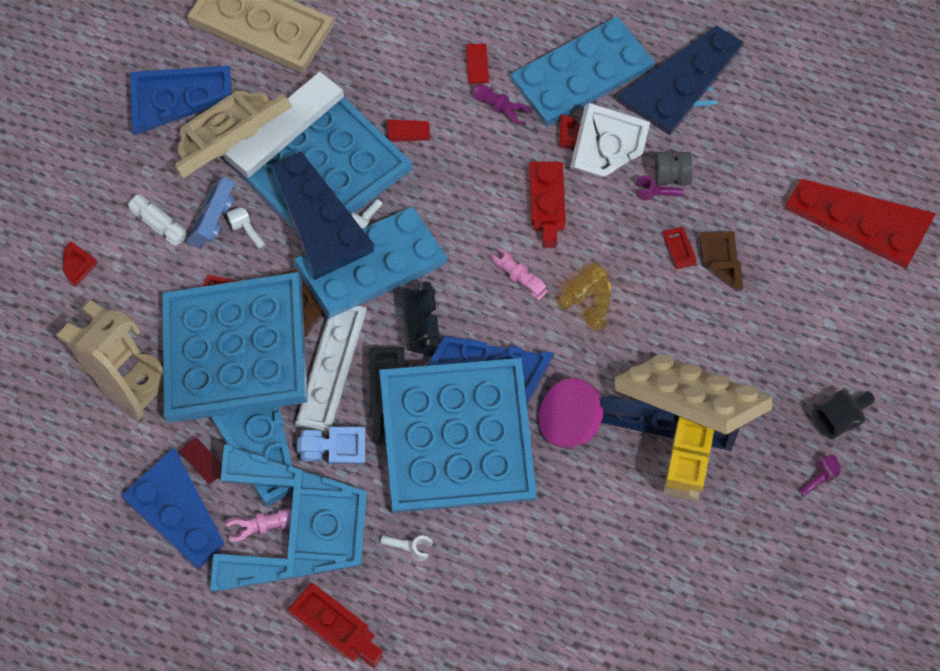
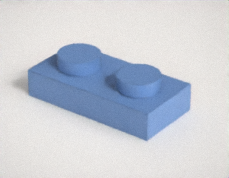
M223 176L211 187L186 241L187 244L200 248L205 242H212L221 228V224L217 223L221 213L225 214L233 202L234 196L230 195L235 182Z

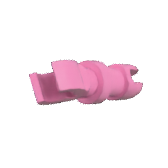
M497 249V252L503 257L502 259H499L494 254L491 255L492 262L498 268L504 269L510 274L509 279L514 283L519 282L538 301L548 292L545 288L547 285L532 273H528V267L523 263L518 264L515 262L512 256L505 250Z
M292 509L277 510V513L265 516L263 512L255 514L256 518L243 519L242 517H231L225 521V524L228 527L232 524H239L242 528L237 535L229 534L228 539L236 542L245 539L248 535L255 532L263 535L267 534L269 529L278 527L281 529L290 528Z

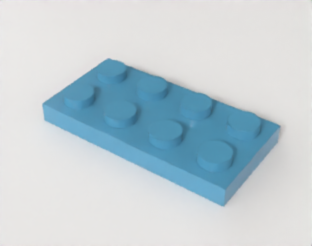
M617 16L511 73L510 80L547 127L560 120L561 115L567 116L654 68L655 61Z
M410 207L363 228V231L374 243L373 253L319 279H313L307 257L305 258L302 255L295 258V269L299 272L304 283L328 319L447 264L448 257L414 207Z

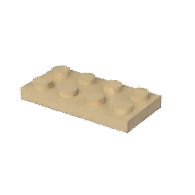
M198 0L187 16L189 24L304 74L334 26V18L293 0Z
M656 355L651 360L639 366H634L629 371L615 377V391L723 434H728L772 410L773 396L762 393L753 386H744L730 381L726 376L714 375L703 371L699 366L679 362L670 355Z

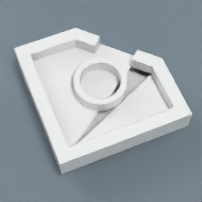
M586 104L570 169L601 178L607 176L617 168L643 154L650 122L594 104Z

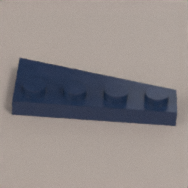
M716 25L619 94L616 102L671 135L692 110L694 104L700 100L707 89L740 51L743 41Z
M302 151L272 164L273 177L284 205L289 210L291 223L294 230L298 233L305 258L307 257L314 280L373 253L374 243Z
M616 396L599 398L600 406L603 407L602 424L674 439L679 417L681 416L643 401L625 400ZM740 427L728 434L714 430L711 447L732 451Z

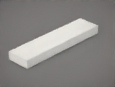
M321 72L317 73L288 98L292 106L290 109L259 128L254 136L243 139L232 146L224 155L225 160L245 177H251L344 97L343 90Z
M356 306L330 319L327 318L307 383L308 402L301 403L295 422L296 427L322 431L323 434L329 435V427H333L366 316V307Z

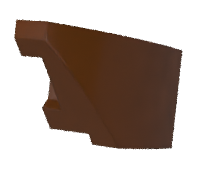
M735 232L700 233L699 243L703 267L733 290L742 291L741 262L737 260Z

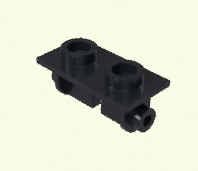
M426 281L420 282L416 290L401 287L407 351L432 357L439 347L438 343L441 342L437 316L431 314L436 310V290L431 286L430 282Z

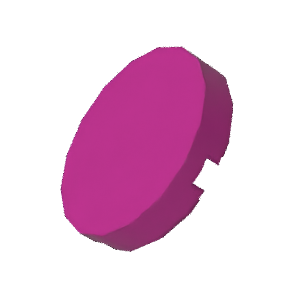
M577 378L565 379L554 385L544 397L539 410V426L542 435L549 443L567 450L574 449L573 447L579 444L584 445L590 441L598 431L603 418V407L600 406L599 399L601 398L600 392L591 383Z

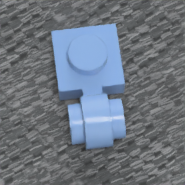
M329 427V439L322 437V431H301V437L297 438V454H300L301 461H322V455L329 452V465H365V427Z

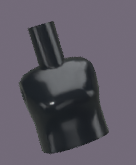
M840 390L827 401L813 409V419L826 437L835 439L845 432L856 429L865 422L866 418L862 409L873 404L875 398L869 391L853 398L846 390Z

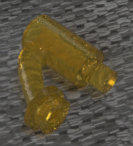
M592 262L563 287L564 294L557 299L559 307L566 311L573 304L576 306L581 305L596 291V307L590 306L584 315L586 324L594 331L605 329L608 326L606 315L611 299V288L608 282V274L604 268L598 263Z

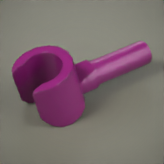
M645 175L637 179V186L650 187L647 190H637V196L641 200H650L655 195L683 196V188L655 185L654 180Z
M834 454L818 461L817 465L821 473L798 490L803 497L818 485L839 476L841 465Z

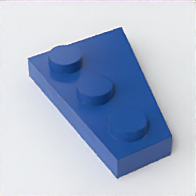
M230 65L130 72L133 135L207 110L231 95Z
M444 336L428 366L522 358L526 403L528 405L552 362L554 353L542 351L541 354L522 351L523 348L514 346H510L509 349L488 346L486 342Z
M175 447L121 495L122 499L197 570L224 546V541Z

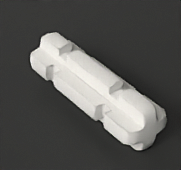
M135 195L128 203L129 210L134 215L143 217V222L161 236L165 235V239L172 245L177 246L186 238L185 228L177 222L173 223V219L154 204H148L149 200L143 195Z

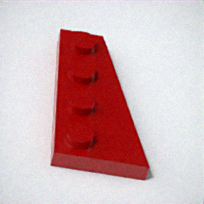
M800 179L785 206V209L904 269H907L936 215L933 212L805 179Z

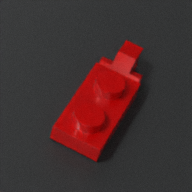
M529 162L531 225L534 231H542L543 248H556L557 231H564L566 224L563 162Z
M311 582L287 609L291 617L344 658L347 657L350 661L354 662L357 657H360L372 668H375L384 658L382 655L383 650L371 642L375 635L369 630L368 625Z

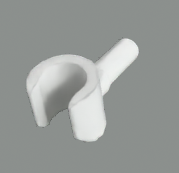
M376 199L362 216L354 212L351 215L363 229L368 225L372 215L382 206V202Z
M236 208L227 212V220L232 231L243 227L245 233L258 249L266 245L250 224L249 216L244 208Z
M382 535L380 543L403 549V551L410 552L413 559L424 561L429 555L419 552L416 545L423 544L431 547L433 541L423 535L418 536L414 541Z

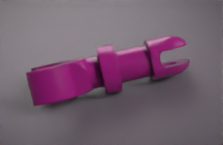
M477 84L472 90V95L476 100L493 106V110L499 114L504 112L516 124L526 125V122L519 121L517 118L518 114L514 110L520 111L525 109L527 113H533L532 109L520 103L515 104L509 101V96L504 93L498 95L486 85Z

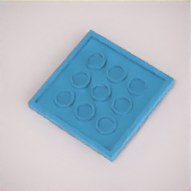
M345 97L251 177H245L226 161L297 235L298 233L294 230L291 223L289 210L284 205L273 177L272 164L302 151L350 214L358 211L413 170L412 162Z
M299 272L163 293L164 417L168 423L308 402L302 279Z
M522 358L379 370L392 513L536 501L537 494Z

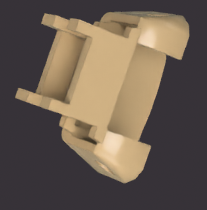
M90 300L82 310L93 319L91 324L85 328H78L67 323L56 336L68 345L78 360L76 366L93 377L103 394L139 422L144 417L143 409L164 388L163 367L154 356L141 354L128 331H131L138 335L140 330L127 313L111 309L108 311ZM132 355L138 360V363L122 377L117 369ZM141 378H148L145 384L138 385V381Z

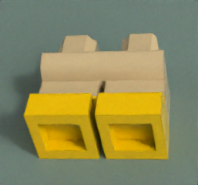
M679 417L663 494L685 500H699V494L703 490L714 434L713 429Z

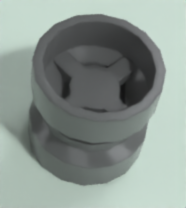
M656 152V185H668L674 181L679 185H691V152H679L676 157L669 155L667 152Z

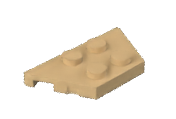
M235 91L183 125L180 130L181 141L178 144V153L181 156V161L175 165L181 177L184 179L212 159L225 155L232 146L241 140L254 136L259 128L292 107L289 100L282 94L275 100H269L266 93L256 92L250 94L247 91Z

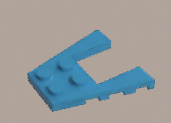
M224 445L221 472L222 483L294 488L287 559L214 554L211 592L361 566L367 491L325 477H319L304 472L301 469L235 449L229 445Z

